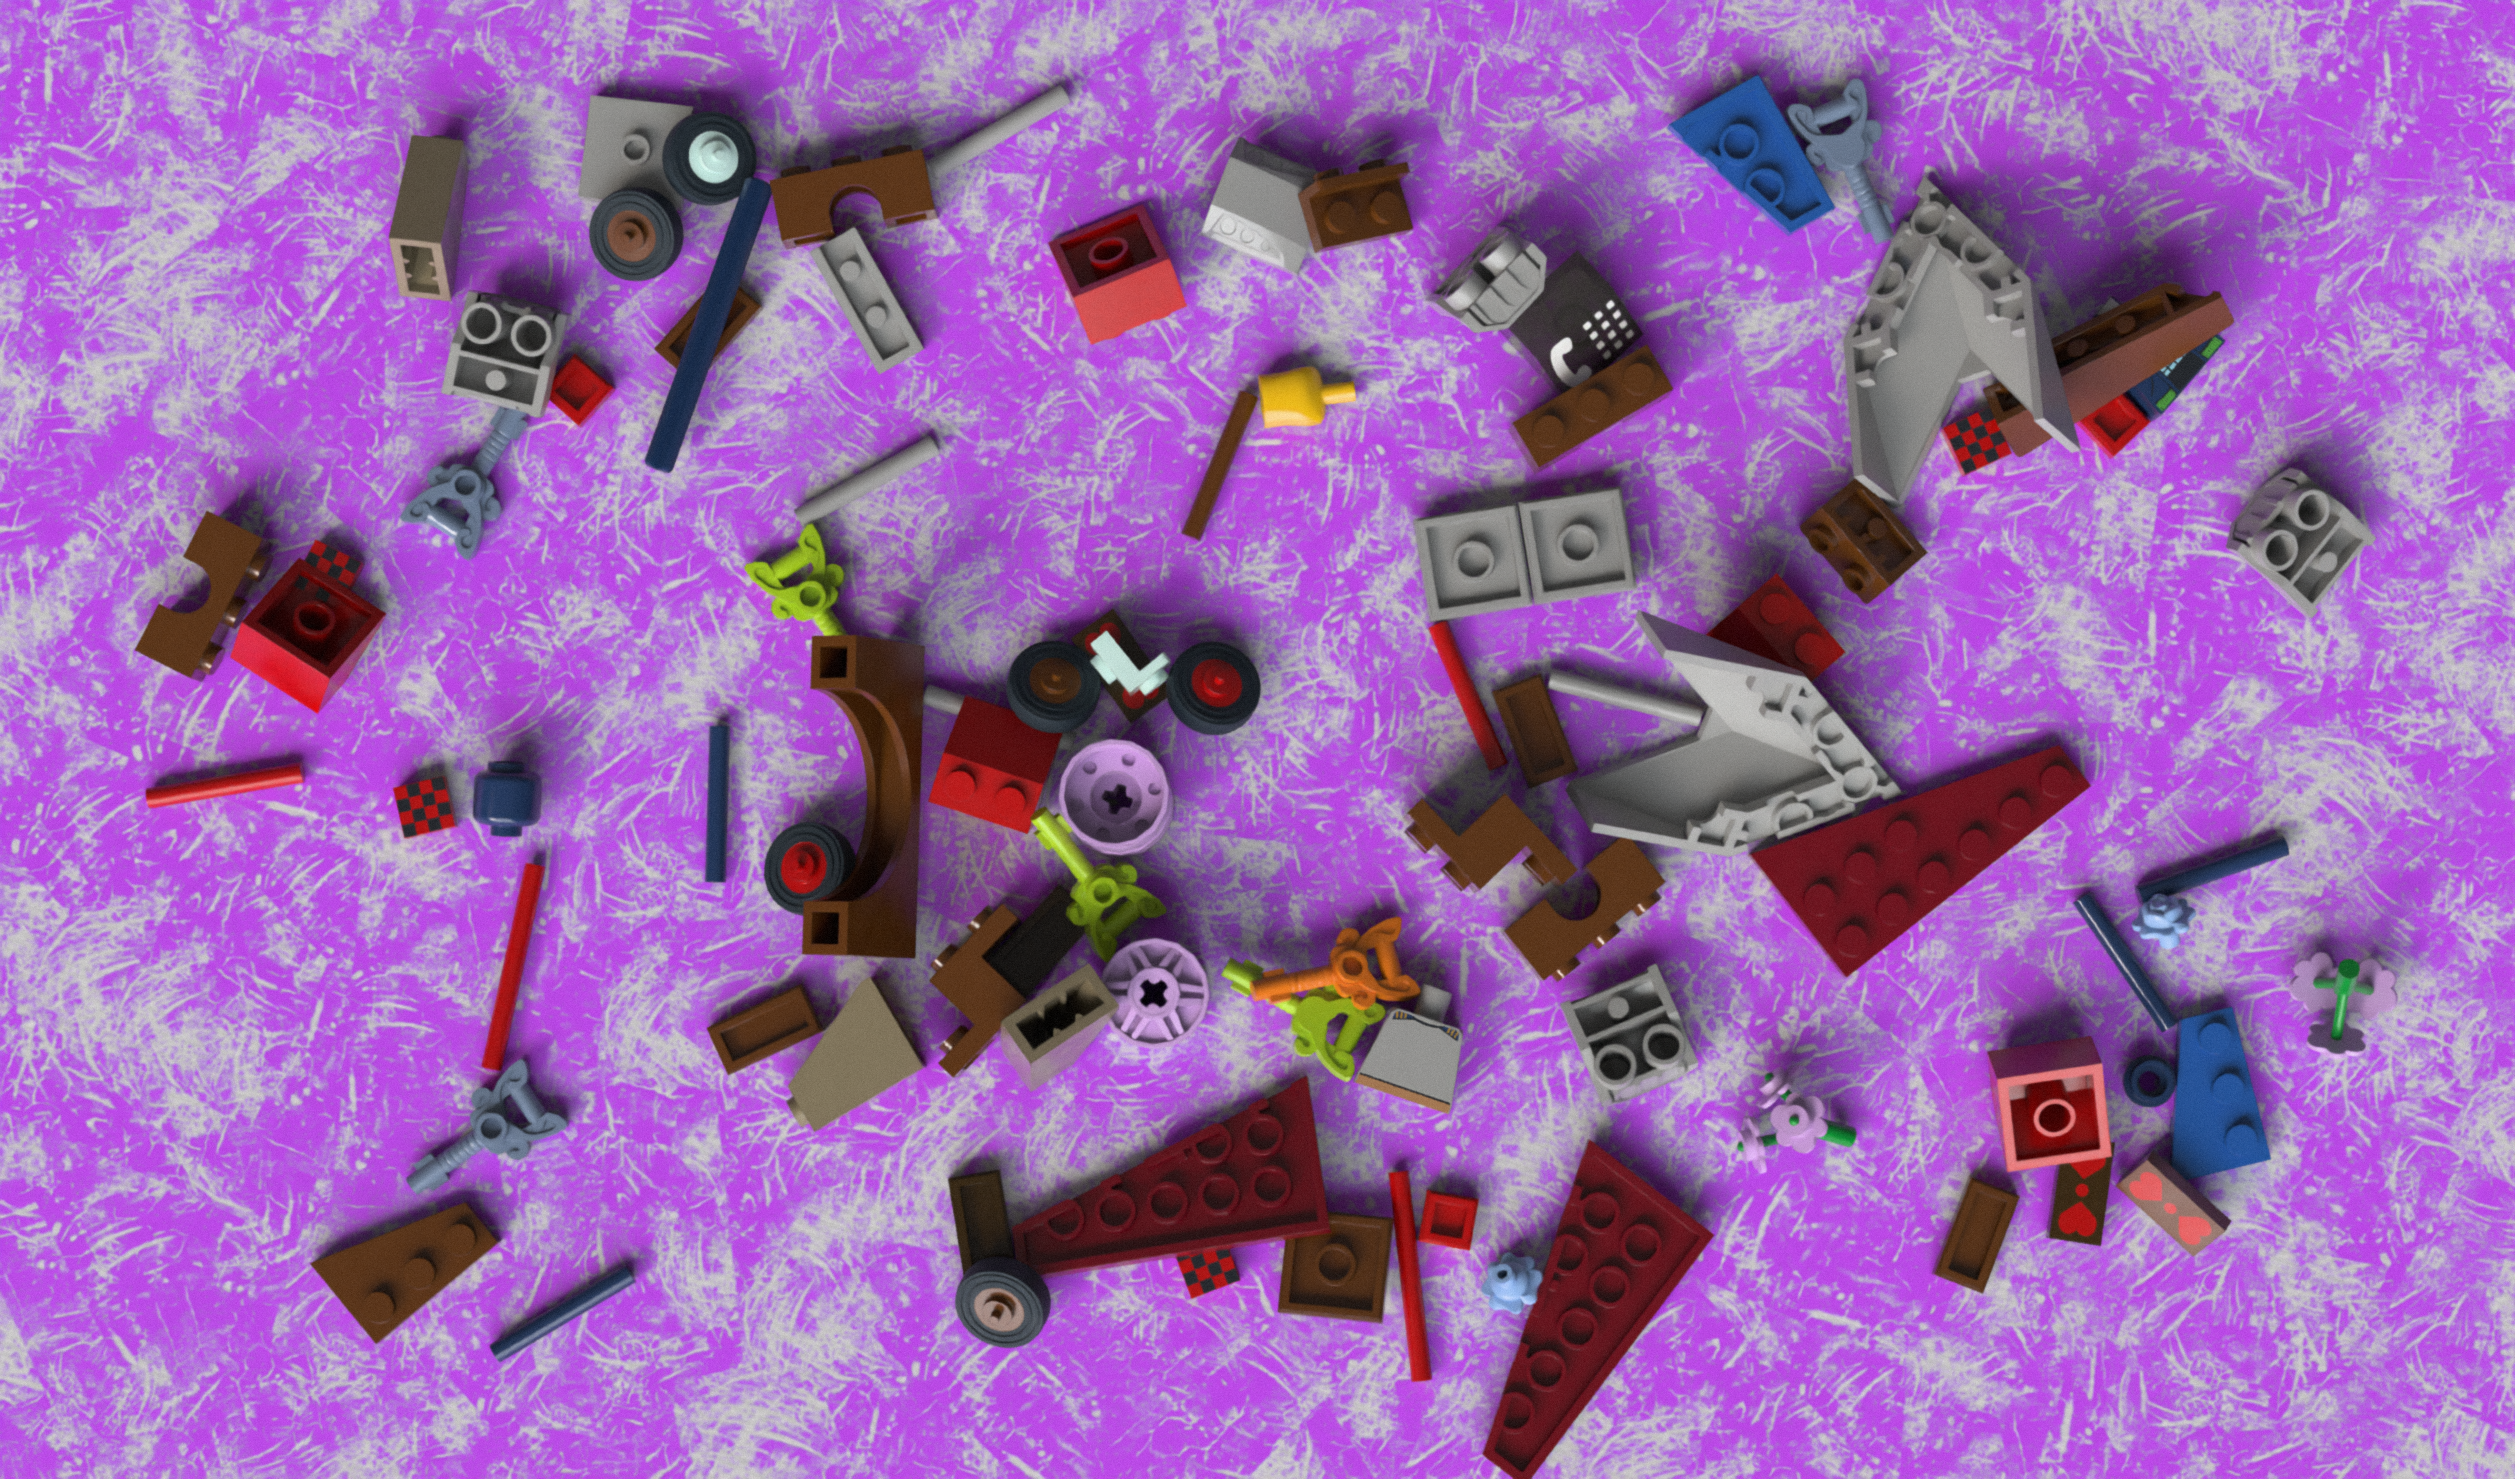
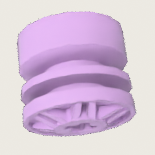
M1108 739L1090 744L1071 759L1061 776L1059 801L1065 821L1086 847L1102 856L1125 859L1143 854L1162 840L1172 823L1175 799L1170 781L1163 767L1152 753L1132 741ZM1125 790L1126 797L1132 805L1130 809L1121 807L1118 815L1113 814V809L1106 800L1109 796L1118 797L1120 791Z
M1158 938L1135 941L1118 951L1103 970L1101 980L1119 1005V1009L1107 1023L1114 1033L1129 1044L1148 1049L1175 1046L1191 1036L1205 1018L1210 998L1207 975L1196 957L1178 943ZM1149 980L1155 985L1160 981H1164L1167 984L1168 988L1163 993L1167 1000L1164 1006L1160 1008L1155 1003H1152L1145 1007L1140 1000L1144 997L1145 992L1141 986L1145 981Z

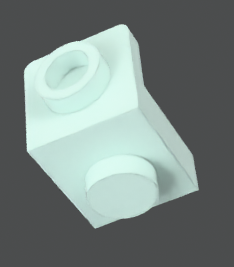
M1107 631L1090 644L1097 654L1090 660L1095 669L1109 685L1117 679L1130 696L1138 690H1141L1147 696L1170 677L1164 670L1171 664V660L1165 652L1139 671Z

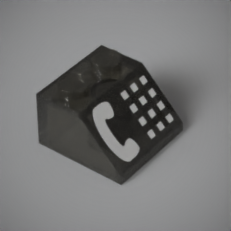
M1578 250L1545 279L1544 291L1508 329L1498 330L1558 395L1609 367L1643 336L1642 331L1614 289Z

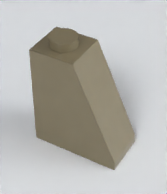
M412 135L389 233V243L400 296L452 301L469 172L464 141L454 140L442 135L431 137Z
M1088 963L1001 1020L1002 1051L1030 1092H1032L1073 1065L1119 1009V1005L1093 967Z
M869 977L859 984L788 1085L793 1097L786 1100L801 1127L810 1124L814 1132L819 1131L926 1068L924 1061L874 977Z

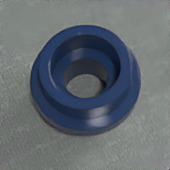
M2144 1055L2135 1058L2127 1065L2123 1073L2122 1085L2125 1094L2133 1103L2142 1107H2157L2167 1102L2172 1096L2176 1086V1078L2172 1067L2164 1059L2153 1055ZM2146 1071L2152 1072L2157 1080L2155 1088L2148 1092L2143 1090L2139 1083L2140 1076Z

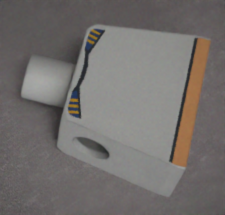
M1423 984L1413 1013L1392 1007L1361 1063L1353 1082L1450 1114L1463 1038V1030L1443 1024L1452 993Z

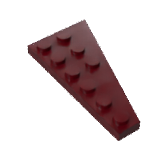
M2057 745L1757 851L1748 856L1840 974L1847 978L2091 787V785L2062 748Z
M1308 1076L1291 1083V1087L1267 1099L1264 1097L1248 1106V1109L1219 1124L1215 1122L1144 1159L1143 1163L1120 1175L1117 1173L1101 1181L1100 1185L1073 1199L1068 1198L1012 1227L1016 1260L1031 1267L1042 1279L1332 1233Z
M1587 1139L1542 1273L1543 1281L1537 1288V1301L1531 1305L1482 1450L1484 1457L1513 1479H1531L1714 1237L1713 1233L1590 1139Z

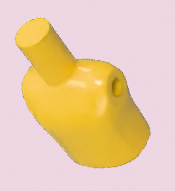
M1312 366L1294 368L1280 373L1258 374L1264 429L1279 426L1318 425L1325 418L1327 404L1356 401L1354 381L1324 384L1320 372Z

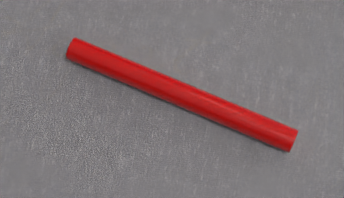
M525 862L481 1064L483 1068L502 1071L545 866Z
M1409 1170L1389 1172L1388 1177L1411 1381L1432 1380Z

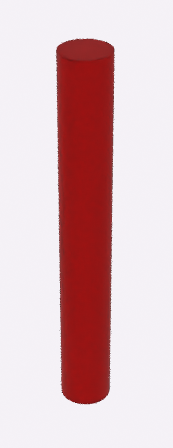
M1447 620L1429 627V633L1488 770L1492 771L1508 764Z
M302 762L151 787L146 788V801L151 809L305 783V772Z

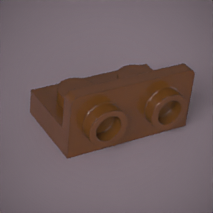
M1382 158L1360 165L1358 167L1359 172L1344 175L1343 168L1339 167L1315 174L1313 176L1314 183L1298 194L1314 253L1405 235L1413 230L1399 181L1410 173L1408 163L1403 162L1390 165L1388 158Z
M1857 479L1852 480L1800 525L1801 532L1808 538L1812 548L1828 561L1841 576L1845 586L1865 604L1875 599L1928 553L1881 498Z

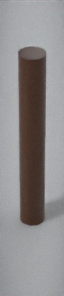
M1239 390L1181 532L1182 535L1196 541L1201 540L1258 397Z

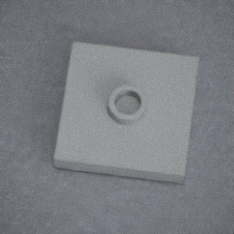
M590 95L578 194L580 200L601 202L608 195L623 188L644 187L659 192L673 204L677 211H683L685 198L672 188L666 178L662 164V151L665 140L672 128L685 117L695 114L694 107Z
M1621 486L1518 502L1534 606L1637 589Z
M1516 503L1413 520L1430 623L1533 606Z

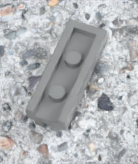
M855 227L810 251L813 260L879 375L924 350Z

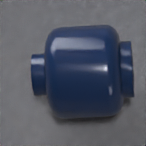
M488 761V769L476 774L474 778L473 817L478 823L491 826L490 835L520 837L522 836V827L532 826L540 820L542 779L536 772L529 771L530 763Z

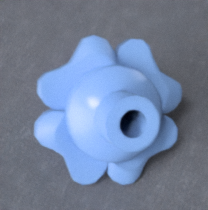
M2155 894L2138 909L2139 914L2132 922V928L2135 931H2139L2142 939L2158 938L2161 947L2166 949L2174 948L2180 943L2179 933L2182 934L2189 930V922L2196 916V910L2193 907H2188L2186 899H2177L2174 895Z
M1509 1252L1502 1256L1501 1264L1499 1262H1491L1488 1265V1278L1482 1285L1481 1291L1485 1296L1490 1297L1489 1306L1493 1310L1506 1309L1513 1314H1518L1522 1311L1524 1304L1531 1305L1537 1301V1288L1543 1281V1275L1535 1269L1536 1263L1532 1257L1518 1258Z

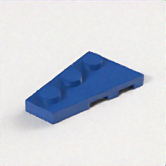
M1759 75L1752 77L1679 118L1667 127L1673 135L1788 237L1828 215L1835 209L1833 202Z
M2233 1007L2178 1019L2174 1064L2176 1086L2169 1135L2171 1137L2170 1165L2186 1180L2271 1160Z

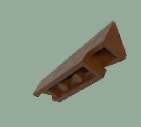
M2163 283L2052 338V347L2074 424L2234 323V318L2221 293L2213 291L2208 296L2188 294L2181 285ZM2001 382L1983 389L1996 423L2016 456L2022 457L2053 438L2034 421L2033 415Z

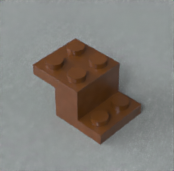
M1505 793L1459 837L1423 799L1403 817L1409 824L1404 831L1406 836L1424 854L1432 848L1446 864L1440 868V871L1460 892L1467 887L1474 893L1481 890L1520 851L1527 858L1521 863L1522 867L1542 887L1550 882L1556 888L1564 884L1578 870Z
M1001 904L997 910L987 905L967 926L973 935L960 948L956 944L951 943L930 965L936 973L929 981L975 1024L970 1030L965 1025H960L939 1047L946 1055L938 1064L953 1078L960 1077L1001 1034V1020L1030 1002L1015 985L986 959L1022 922L1004 904Z

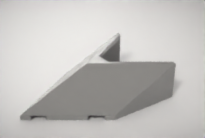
M1923 176L1915 193L1920 199L1909 221H1901L1866 293L1871 299L1858 325L1851 324L1843 340L1854 478L1892 508L1903 505L1961 384L1993 374L2033 415L2034 421L2071 453L2081 450L2035 282L1925 176Z
M1638 610L1635 620L1662 659L1670 660L1709 706L1696 736L1569 781L1565 790L1591 832L1727 857L1748 851L1747 844L1775 834L1778 839L1852 813L1856 811V804L1880 795L1885 801L1903 794L1803 672Z

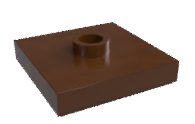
M1329 1212L1332 1233L1285 1240L1278 1313L1383 1324L1394 1225L1393 1218Z

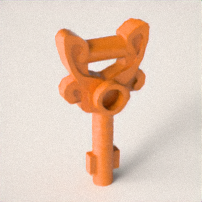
M1401 918L1386 919L1371 927L1362 936H1360L1357 930L1352 928L1341 930L1336 938L1337 946L1331 950L1328 956V965L1287 974L1284 973L1283 968L1263 972L1261 974L1262 979L1250 982V991L1254 1002L1268 999L1269 1005L1290 1001L1291 993L1329 986L1331 984L1334 985L1337 993L1343 998L1351 996L1353 1006L1359 1010H1368L1375 1003L1376 998L1385 1001L1401 1002L1416 998L1421 993V989L1412 978L1402 974L1394 945L1401 931ZM1374 948L1383 980H1376L1368 969L1366 959L1368 949Z

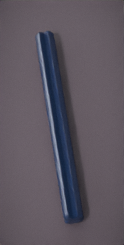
M755 177L745 179L645 457V464L654 470L670 473L674 468L772 195L770 184L764 180Z

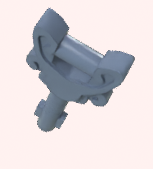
M1855 78L1848 83L1841 97L1813 109L1802 104H1792L1786 107L1784 114L1789 125L1798 136L1809 144L1804 154L1812 167H1819L1824 164L1827 171L1833 173L1845 172L1862 213L1856 216L1864 235L1871 233L1875 244L1879 245L1894 238L1890 224L1894 223L1895 220L1887 202L1882 205L1879 203L1863 162L1872 154L1874 150L1872 144L1879 141L1883 130L1881 124L1876 120H1866L1868 111L1866 89L1863 81ZM1849 116L1851 119V125L1840 135H1825L1819 130L1820 127Z
M500 406L489 423L494 426V430L475 457L472 465L468 467L462 464H453L449 470L442 466L432 467L427 473V482L432 488L422 492L409 503L400 515V519L411 525L427 523L454 539L457 551L465 560L469 561L475 558L484 535L485 520L493 522L499 519L502 513L501 503L493 498L496 494L495 486L487 477L512 438L516 441L520 439L528 426V423L524 421L528 413L511 408L504 409ZM443 499L461 501L463 507L469 513L467 522L440 507V501Z
M519 1059L511 1065L498 1080L493 1091L490 1088H478L472 1093L471 1102L473 1107L477 1109L470 1114L472 1132L447 1148L437 1157L430 1153L414 1164L416 1171L406 1177V1181L417 1195L428 1187L431 1191H434L450 1180V1177L447 1175L448 1172L457 1168L485 1147L491 1153L500 1155L506 1152L511 1159L521 1160L527 1157L530 1152V1140L550 1137L568 1127L569 1121L567 1118L557 1113L547 1112L528 1085L531 1071L525 1059ZM509 1096L513 1098L529 1121L530 1125L526 1128L520 1127L509 1119L505 1100Z

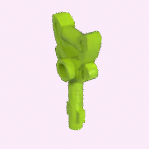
M808 524L801 532L798 541L799 546L771 564L753 562L744 566L747 574L766 593L776 597L771 604V611L776 618L787 620L794 616L797 621L801 622L814 619L824 636L848 635L835 616V613L831 610V607L837 602L839 592L836 588L844 583L845 573L842 567L836 564L827 565V554L824 544L814 525ZM809 563L812 564L813 571L805 582L792 587H784L781 584V581Z
M1045 806L1032 814L1030 820L1038 829L1033 833L1046 850L1049 851L1053 848L1076 879H1078L1071 889L1070 895L1075 901L1067 907V918L1075 925H1084L1086 936L1094 953L1104 962H1109L1116 951L1118 941L1115 938L1141 916L1156 918L1167 912L1166 907L1158 898L1134 884L1137 880V870L1129 863L1119 862L1115 867L1108 863H1100L1093 867L1068 835L1072 828L1061 814L1056 813L1053 816ZM1126 896L1128 900L1102 922L1100 917L1106 907L1111 906L1120 897Z
M1230 957L1221 976L1232 981L1231 989L1248 998L1251 994L1250 982L1262 979L1261 974L1264 968L1248 959H1245L1242 964ZM1332 984L1324 986L1322 990L1318 988L1312 989L1303 998L1291 993L1290 1001L1273 1004L1292 1015L1290 1030L1293 1035L1297 1036L1293 1043L1295 1053L1300 1057H1310L1315 1052L1321 1063L1334 1076L1344 1082L1350 1081L1354 1075L1355 1065L1351 1054L1365 1028L1378 1023L1387 1014L1384 1007L1376 1002L1368 1010L1357 1009L1353 1006L1351 998L1340 996ZM1339 1013L1344 1014L1348 1018L1334 1044L1331 1045L1326 1040L1328 1022Z

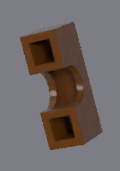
M898 145L882 150V157L862 161L860 155H850L832 160V167L811 172L810 166H796L782 170L780 172L781 178L769 181L781 240L785 248L792 249L831 241L836 238L834 212L844 198L853 194H866L880 203L887 229L938 219L923 150L913 151L912 145Z
M1645 345L1514 421L1510 426L1509 433L1534 475L1577 451L1583 444L1620 422L1625 423L1668 398L1673 391V387L1648 345Z
M206 511L183 557L201 566L208 574L211 583L208 600L200 609L191 613H179L158 604L135 651L200 682L203 681L206 674L213 675L223 660L225 648L221 644L230 627L236 629L247 613L249 601L245 600L253 582L260 583L272 564L273 555L269 554L273 543Z
M1619 837L1582 867L1593 881L1597 890V903L1589 916L1578 921L1565 919L1555 912L1546 899H1543L1501 932L1540 981H1544L1551 975L1556 982H1559L1581 964L1575 956L1590 943L1598 950L1621 931L1616 922L1632 910L1639 917L1662 898L1656 890L1666 881L1632 839Z

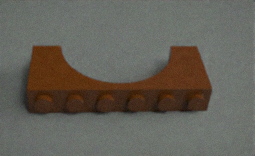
M860 635L812 636L810 689L820 691L834 700L846 714L855 731L865 766L867 807L863 835L856 855V864L851 875L826 896L813 901H804L802 954L915 959L925 646Z

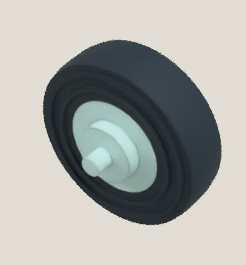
M703 111L685 117L672 128L663 146L662 164L668 182L680 196L699 205L714 206L729 202L740 195L745 179L753 177L755 174L757 156L750 134L739 121L720 112Z

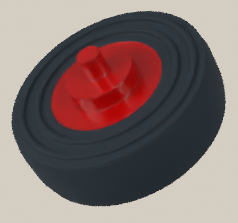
M1214 641L1195 644L1179 655L1168 675L1170 677L1166 683L1168 703L1176 717L1196 732L1207 735L1231 733L1250 719L1259 703L1261 684L1258 672L1250 659L1231 645Z
M803 822L792 825L776 837L768 850L764 865V878L768 892L773 900L783 909L803 916L804 901L820 899L847 880L856 864L855 853L848 839L833 827L817 822Z

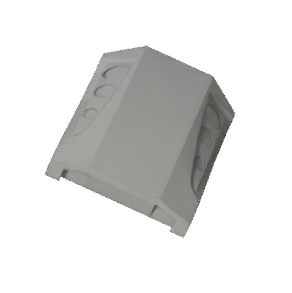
M1239 136L1211 202L1201 235L1251 259L1298 276L1311 241L1298 194L1313 184V176L1320 172L1273 154L1249 143L1245 138Z
M1495 226L1488 233V236L1433 294L1431 293L1425 302L1440 315L1453 317L1466 325L1473 333L1508 329L1544 291L1547 257L1532 242L1523 239L1507 227Z
M477 290L468 291L462 316L451 342L441 393L511 408L538 418L544 417L549 403L559 351L567 325L572 320V314L506 295Z
M2289 468L2263 484L2233 521L2226 548L2260 573L2294 608L2303 615L2313 618L2318 612L2316 608L2318 603L2365 545L2371 546L2376 537L2344 505L2321 489L2301 470Z
M1657 964L1647 967V970L1596 993L1572 1002L1568 1000L1560 1004L1602 1107L1628 1101L1673 1082L1698 1067V1060Z

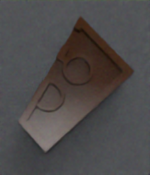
M464 1202L310 1264L375 1344H378L501 1241L471 1204Z

